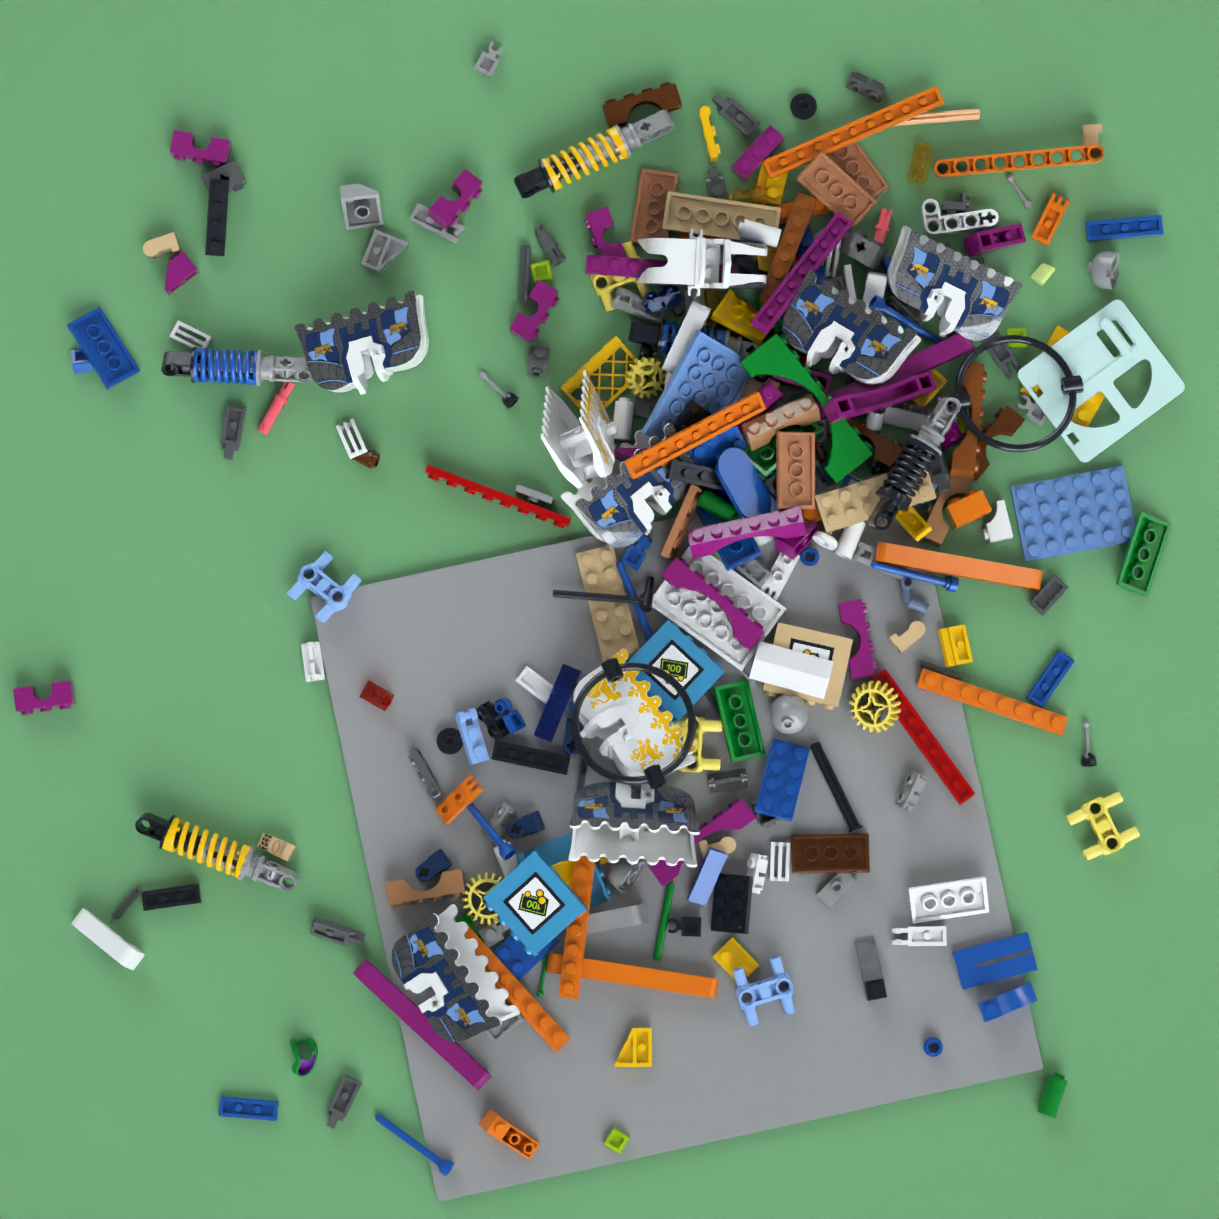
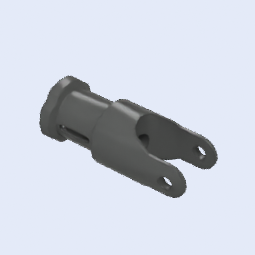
M537 225L535 235L538 238L539 246L543 253L548 255L552 262L551 266L556 267L567 258L562 255L558 248V243L544 225Z

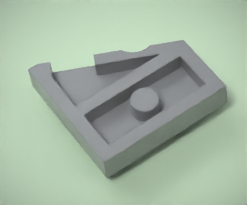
M375 229L362 259L361 266L380 272L409 246V242Z

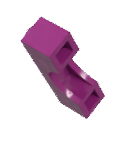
M862 599L838 603L841 623L852 627L857 632L860 641L856 655L848 661L850 678L853 680L874 676V671H877L876 660H872L871 652H874L873 642L868 639V633H871L869 622H865L864 615L867 614L866 603H862Z

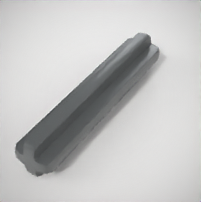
M521 245L518 300L522 302L529 300L531 247L529 245Z

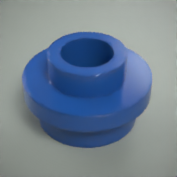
M807 547L801 551L800 560L805 566H814L819 560V553L816 549ZM809 553L812 554L813 559L807 560L806 555Z
M931 1037L924 1042L923 1049L928 1056L936 1057L941 1054L943 1044L938 1038ZM932 1043H935L937 1046L934 1051L929 1048Z

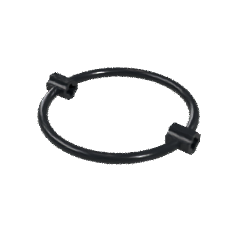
M1005 335L990 339L969 353L957 373L955 393L949 394L948 397L959 400L961 419L967 428L982 442L1003 451L1028 452L1050 444L1065 431L1075 412L1077 393L1083 392V380L1080 375L1073 376L1065 360L1044 342L1027 336ZM1003 343H1023L1044 351L1060 366L1065 375L1064 378H1061V391L1063 395H1069V403L1062 422L1050 435L1029 444H1008L987 436L972 422L966 409L971 407L970 395L968 392H962L963 380L970 364L985 350ZM949 401V409L951 410L952 403Z
M617 658L608 659L601 663L603 671L596 674L584 685L575 700L571 714V732L574 744L587 765L601 776L618 783H648L650 789L659 788L666 784L664 777L683 762L692 747L696 732V716L692 701L684 687L673 676L660 668L643 663L619 664ZM623 671H643L664 679L678 692L687 710L688 733L680 753L663 769L660 768L659 764L648 767L643 771L645 776H623L606 770L588 754L580 737L579 714L587 694L604 678L607 679L608 683L623 678Z

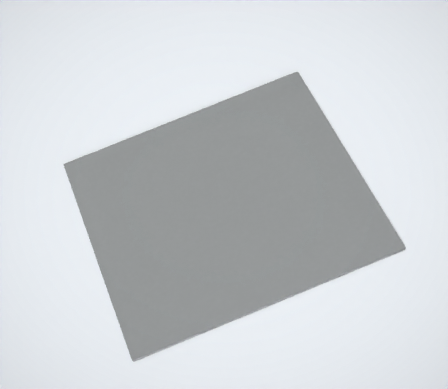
M884 472V473L875 474V475H871V476L861 477V478H858V479L864 481V480H867V479H870V478H873V477H877V476H880V475H883V474H886V473H889V472ZM840 482L826 485L816 492L815 496L837 489ZM917 505L912 506L919 514ZM697 513L694 514L688 530L703 527ZM881 516L876 521L877 525L880 526L883 522ZM676 518L650 523L652 529L648 536L653 541L648 550H642L647 555L638 571L624 564L637 597H640L645 591L647 577L651 576L654 578V594L665 581L661 574L671 564L672 560L662 556L661 552ZM895 518L886 530L872 529L869 526L868 520L864 521L866 525L859 542L877 548L878 542H885L927 550L925 541L920 539L917 542ZM823 522L816 523L817 531L825 532ZM843 528L835 530L831 534L837 542L840 539ZM687 532L675 557L679 560L690 546ZM594 536L358 586L351 593L352 596L348 600V605L339 612H334L324 624L319 622L315 615L326 604L318 596L311 597L312 610L391 982L417 1006L436 995L431 986L417 994L413 993L410 989L406 990L404 988V984L396 974L392 964L393 946L397 940L415 929L432 914L440 915L452 904H455L458 909V914L454 919L471 911L470 908L463 909V906L468 905V901L462 902V898H468V895L462 893L461 897L456 898L445 895L443 900L433 902L431 898L424 899V903L413 905L412 901L405 902L404 907L394 908L393 905L388 904L385 882L405 879L412 888L419 891H427L434 888L440 881L442 873L436 875L428 882H422L416 877L415 871L420 864L439 849H442L452 862V865L443 872L462 869L465 885L466 883L471 886L473 885L470 880L471 878H474L476 882L479 881L478 874H481L482 879H485L486 872H488L490 879L493 873L496 874L495 880L497 881L500 876L503 879L505 878L493 850L496 847L495 842L481 833L483 827L467 808L449 825L444 823L435 809L469 775H473L475 778L473 781L477 780L478 786H482L484 790L472 803L487 821L491 820L496 808L502 805L503 802L517 811L513 821L532 812L539 811L546 829L537 833L513 839L508 834V826L504 823L501 824L506 829L501 838L502 840L506 839L507 842L511 841L512 846L516 849V855L573 832V828H570L579 774L582 785L580 754L571 756L567 775L492 760L495 739L489 735L488 728L479 718L477 719L489 760L470 765L464 745L456 754L448 755L439 750L436 741L438 734L445 728H455L459 731L455 718L456 713H465L472 708L477 709L487 701L495 705L497 700L505 697L511 700L513 711L518 710L526 726L513 734H507L498 741L567 755L564 751V734L567 718L571 719L572 714L569 702L574 701V690L571 688V685L574 682L579 683L585 676L600 667L603 659L588 601L553 597V589L585 592L576 553L609 545ZM774 539L759 546L761 556L755 558L769 571H771L780 554V551L775 549ZM812 540L805 548L812 547L816 549L819 553V560L814 566H805L799 557L777 599L778 603L787 608L777 623L853 639L849 659H851L859 649V637L852 627L841 623L837 604L862 599V603H866L867 614L864 615L865 622H869L871 633H868V639L873 642L874 652H871L872 660H876L877 671H874L875 675L884 669L888 671L975 792V795L959 805L898 720H893L895 723L893 726H889V729L886 731L882 729L879 733L876 729L873 732H869V727L862 730V723L856 725V722L859 720L857 718L852 719L855 712L849 711L850 708L854 707L849 704L850 700H854L851 695L856 693L855 689L861 687V684L866 683L868 685V682L874 676L851 680L849 666L847 665L838 708L834 707L833 710L822 708V704L815 703L814 706L807 705L809 710L807 723L801 731L794 734L781 733L771 723L770 710L772 703L777 698L765 695L766 692L762 691L764 682L757 681L758 684L755 687H751L749 684L766 755L731 762L723 727L722 732L705 731L703 733L702 756L706 759H721L720 771L703 770L701 773L681 772L679 769L665 776L666 784L662 786L681 789L692 797L695 804L698 827L704 822H707V824L711 823L714 820L712 816L719 811L726 812L730 809L728 805L736 799L738 801L743 799L754 814L750 802L758 798L773 738L809 748L810 745L820 742L860 826L863 825V827L851 833L848 832L850 829L810 749L792 822L780 819L774 826L766 828L759 825L757 820L754 819L740 830H721L709 834L700 840H706L708 845L720 842L724 837H732L735 840L736 848L728 854L720 872L722 874L747 875V861L751 853L767 856L766 874L759 872V876L765 877L763 890H760V894L752 893L749 933L738 934L711 931L714 888L706 906L687 899L703 862L697 842L695 844L697 867H688L683 861L679 875L669 882L670 884H675L669 919H676L678 922H682V917H701V937L681 936V930H678L676 933H669L668 930L675 929L676 924L668 922L661 960H654L653 955L667 884L662 887L649 869L652 865H649L642 858L641 860L645 863V865H641L644 869L643 873L633 887L628 885L625 888L628 891L621 893L608 879L610 868L608 865L610 862L600 864V859L595 862L597 867L601 866L605 876L601 879L604 886L609 885L612 895L609 896V901L590 908L589 914L645 903L649 922L587 934L584 958L719 979L716 998L581 978L579 999L558 997L561 974L545 972L544 995L538 997L536 992L539 990L543 967L541 959L519 982L569 1036L570 1040L557 1052H554L524 1019L496 1045L484 1032L463 1042H457L492 1075L480 1090L472 1086L399 1018L426 1147L441 1159H449L455 1163L449 1174L445 1176L439 1172L438 1165L429 1160L439 1201L1038 1071L1043 1068L1029 1004L988 1022L983 1021L977 1006L979 1002L1024 985L1023 974L962 989L953 956L954 951L1014 936L962 703L916 687L922 670L920 666L944 667L948 669H927L954 671L953 666L945 667L937 630L944 629L945 627L935 584L906 577L904 580L906 587L909 586L912 580L914 582L913 587L910 589L911 596L914 595V598L930 604L926 614L922 615L911 608L906 609L901 596V589L899 588L901 580L863 564L834 554L835 550L826 549ZM632 543V544H631V545L634 546L635 548L637 547V546H636L637 544H635V543ZM629 545L626 547H614L617 562L621 561ZM865 551L863 557L868 559L870 553ZM810 553L807 554L806 559L812 560L813 555ZM737 568L732 569L733 571H735L736 573H738L740 576H742L743 578H745L747 581H749L750 583H752L754 586H756L757 588H759V587H758L757 585H755L750 579H748L744 574H742ZM906 568V569H909V570H913V571H917V572H921V573L933 575L932 572H929V571H923V570H917V569H912V568ZM624 586L626 596H629ZM766 588L764 593L767 594L769 589ZM772 592L770 597L773 598L776 593ZM337 596L334 601L339 602L343 597ZM628 604L639 648L641 649L645 644L644 642H646V635L633 605ZM654 608L650 612H644L653 634L669 620ZM912 622H922L926 629L924 635L900 654L888 639L895 633L901 636L907 631L908 626ZM777 623L763 642L773 645ZM680 628L684 635L687 634L694 640V644L698 648H703L708 653V657L713 662L717 661L723 668V675L709 688L714 697L713 687L747 680L732 664H729L724 658ZM756 652L743 669L749 676ZM920 663H931L935 665H925ZM526 666L557 688L546 704L515 681ZM941 672V673H944V674H952V675H955V673ZM869 692L863 696L861 705L868 703ZM704 694L694 704L695 716L703 717L705 720L721 721L719 713L717 715L716 709L714 710V707L711 706L710 699L709 701L708 698L706 699L707 694L706 696ZM872 704L871 706H869V707H875L876 709L879 708L878 706H874V704ZM889 708L882 710L881 721L887 717ZM864 712V714L872 720L871 715L867 712ZM499 714L495 717L496 721L505 715ZM466 720V726L470 725L469 720ZM696 721V729H697L698 726H699L698 721ZM597 736L594 738H583L582 743L584 747L588 746L590 748L588 754L592 759L606 770L618 774V768L613 759L603 756L599 751L600 746L605 740H600ZM571 742V745H567L570 752L577 749L574 742ZM414 748H419L443 794L434 799L427 793L428 785L426 782L423 783L418 775L420 772L418 767L413 766L409 760V751ZM695 760V763L688 765L687 768L694 769L697 766V761ZM587 766L586 776L584 774V787L600 782H615L601 776L591 767ZM745 768L748 787L710 793L707 774ZM912 770L925 776V781L927 782L921 794L916 791L914 792V795L918 796L919 799L914 810L912 809L911 812H908L904 808L895 806L898 794L905 785V779ZM631 787L633 790L641 791L640 787ZM631 793V799L641 798V795ZM513 825L511 832L519 835V831L522 828ZM869 834L870 872L850 873L857 882L830 909L817 897V894L837 873L792 874L791 835ZM771 842L790 843L789 881H769ZM775 846L774 877L778 875L779 846ZM786 846L782 848L781 877H785ZM422 868L420 870V877L425 876L427 878L429 876V869L424 870ZM985 876L989 905L988 913L913 924L909 903L910 887ZM485 882L476 888L487 892L494 883ZM473 893L472 903L477 910L481 904V899ZM487 907L482 912L484 915L496 913L494 910L491 912ZM472 913V914L470 915V918L473 919V917L475 916V914ZM480 917L473 921L478 931L488 926L487 919H484L483 924H480ZM946 926L947 946L892 945V940H907V933L895 934L892 933V928ZM567 927L556 936L560 942L550 953H564ZM509 928L502 934L505 938L489 947V949L493 952L511 935L510 931L512 930ZM733 937L759 964L747 977L748 983L772 977L774 974L769 959L774 956H780L784 971L789 974L790 981L793 984L792 999L796 1012L785 1015L781 999H775L756 1005L755 1010L759 1024L748 1026L744 1010L740 1009L736 999L735 987L737 985L735 980L712 956ZM874 939L887 997L867 1001L855 943ZM780 982L778 988L780 990L785 989L787 982ZM745 992L741 1000L747 1001L750 998V993ZM507 999L505 1000L507 1006L512 1005ZM632 1028H652V1067H615V1062ZM935 1037L942 1042L943 1050L940 1055L931 1057L924 1052L923 1045L928 1038ZM932 1043L929 1046L930 1050L934 1051L937 1047L935 1043ZM489 1108L540 1143L530 1160L487 1133L479 1125V1122ZM613 1127L630 1137L620 1154L603 1144Z

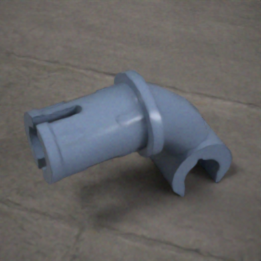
M906 577L899 582V588L901 589V596L906 609L911 608L925 615L930 604L914 598V595L911 596L910 589L913 587L914 582L912 580L909 586L906 587L904 584Z

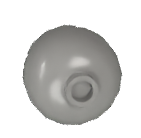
M1101 252L1094 257L1093 262H1089L1088 273L1091 274V279L1096 286L1110 290L1116 287L1120 271H1117V265L1121 263L1118 252Z
M788 695L778 697L771 706V723L781 733H797L807 723L809 716L808 706L804 700L795 695L794 697H788Z
M622 857L616 863H609L608 879L618 891L625 893L628 891L625 889L628 885L633 887L644 870L641 865H645V863L639 859L638 863L630 864L626 858Z

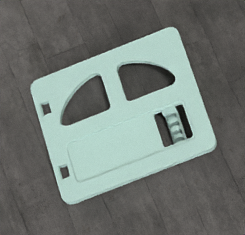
M1121 300L1112 301L1051 346L1065 360L1073 376L1080 375L1083 380V392L1077 393L1076 408L1096 393L1101 392L1120 417L1119 421L1115 424L1097 428L1080 426L1072 421L1069 423L1060 436L1078 460L1084 463L1089 462L1180 395L1185 389L1183 381ZM1113 320H1116L1118 322V324L1121 326V328L1133 342L1132 346L1129 345V343L1126 341L1123 335L1113 324ZM1104 330L1120 351L1119 356H1112L1097 336L1098 331ZM1043 352L1018 371L1017 377L1056 429L1067 412L1069 395H1063L1061 391V378H1064L1065 375L1060 366L1052 357ZM1141 360H1147L1151 367L1150 387L1138 408H1131L1114 386L1113 381ZM1035 385H1037L1043 393L1039 398L1032 390V388ZM1070 433H1073L1078 439L1075 445L1067 436Z

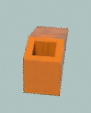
M490 1108L479 1122V1125L487 1133L528 1160H530L540 1145L539 1142Z

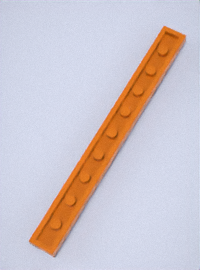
M936 85L763 160V166L769 179H773L810 163L820 150L828 155L944 105L943 98Z

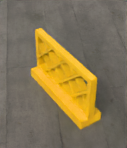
M614 336L559 389L579 410L582 409L579 402L583 400H576L571 393L576 388L582 389L580 385L583 383L582 379H584L583 370L586 369L589 376H598V387H595V389H597L599 397L600 389L611 390V398L608 401H602L604 408H606L630 384V382L624 381V385L621 388H614V376L629 377L627 373L614 374V363H625L626 372L628 371V363H635L637 358L617 336ZM619 348L625 352V361H615V352ZM604 362L612 363L611 374H601V365ZM601 376H611V387H600Z

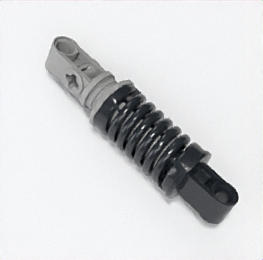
M953 397L940 399L936 408L928 417L925 426L922 425L920 427L919 434H911L909 436L906 447L902 449V454L898 456V460L894 463L895 466L891 468V473L887 474V479L883 481V486L875 492L880 500L868 518L869 526L872 529L886 530L899 510L908 511V507L912 502L911 497H915V491L920 489L919 485L923 484L922 478L927 477L926 472L931 471V467L927 464L934 465L935 459L942 454L938 447L940 443L944 442L945 438L943 436L949 430L954 418L960 411L961 405L958 399ZM949 401L952 403L950 411L946 408V404ZM879 516H881L883 520L880 526H878L876 523L877 518Z

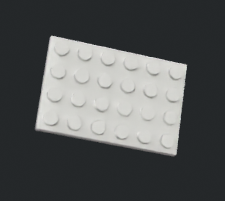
M689 546L681 557L690 564L688 568L693 572L697 570L705 577L703 581L708 585L710 583L714 584L719 589L718 593L722 597L726 595L734 601L732 605L735 608H742L749 614L748 619L752 622L754 620L759 622L764 627L762 629L764 634L748 651L734 639L733 630L727 616L713 600L696 591L675 589L666 580L654 594L652 608L672 622H675L680 628L742 671L756 652L759 641H764L787 608L735 571L730 570L727 572L723 563L714 556L709 555L693 559Z

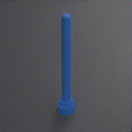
M878 295L871 299L868 307L872 311L880 310L906 327L913 329L934 344L944 341L888 307L884 299Z
M618 561L616 567L628 595L637 597L623 562ZM632 604L646 635L645 640L647 642L654 634L639 604Z
M877 561L871 563L873 569L941 585L943 588H946V591L955 593L959 585L957 577L941 578Z
M471 802L466 808L499 847L500 856L504 860L511 858L515 854L516 849L512 844L502 840Z
M381 1114L375 1115L377 1122L438 1165L437 1168L440 1169V1173L445 1176L449 1174L455 1163L449 1159H441Z

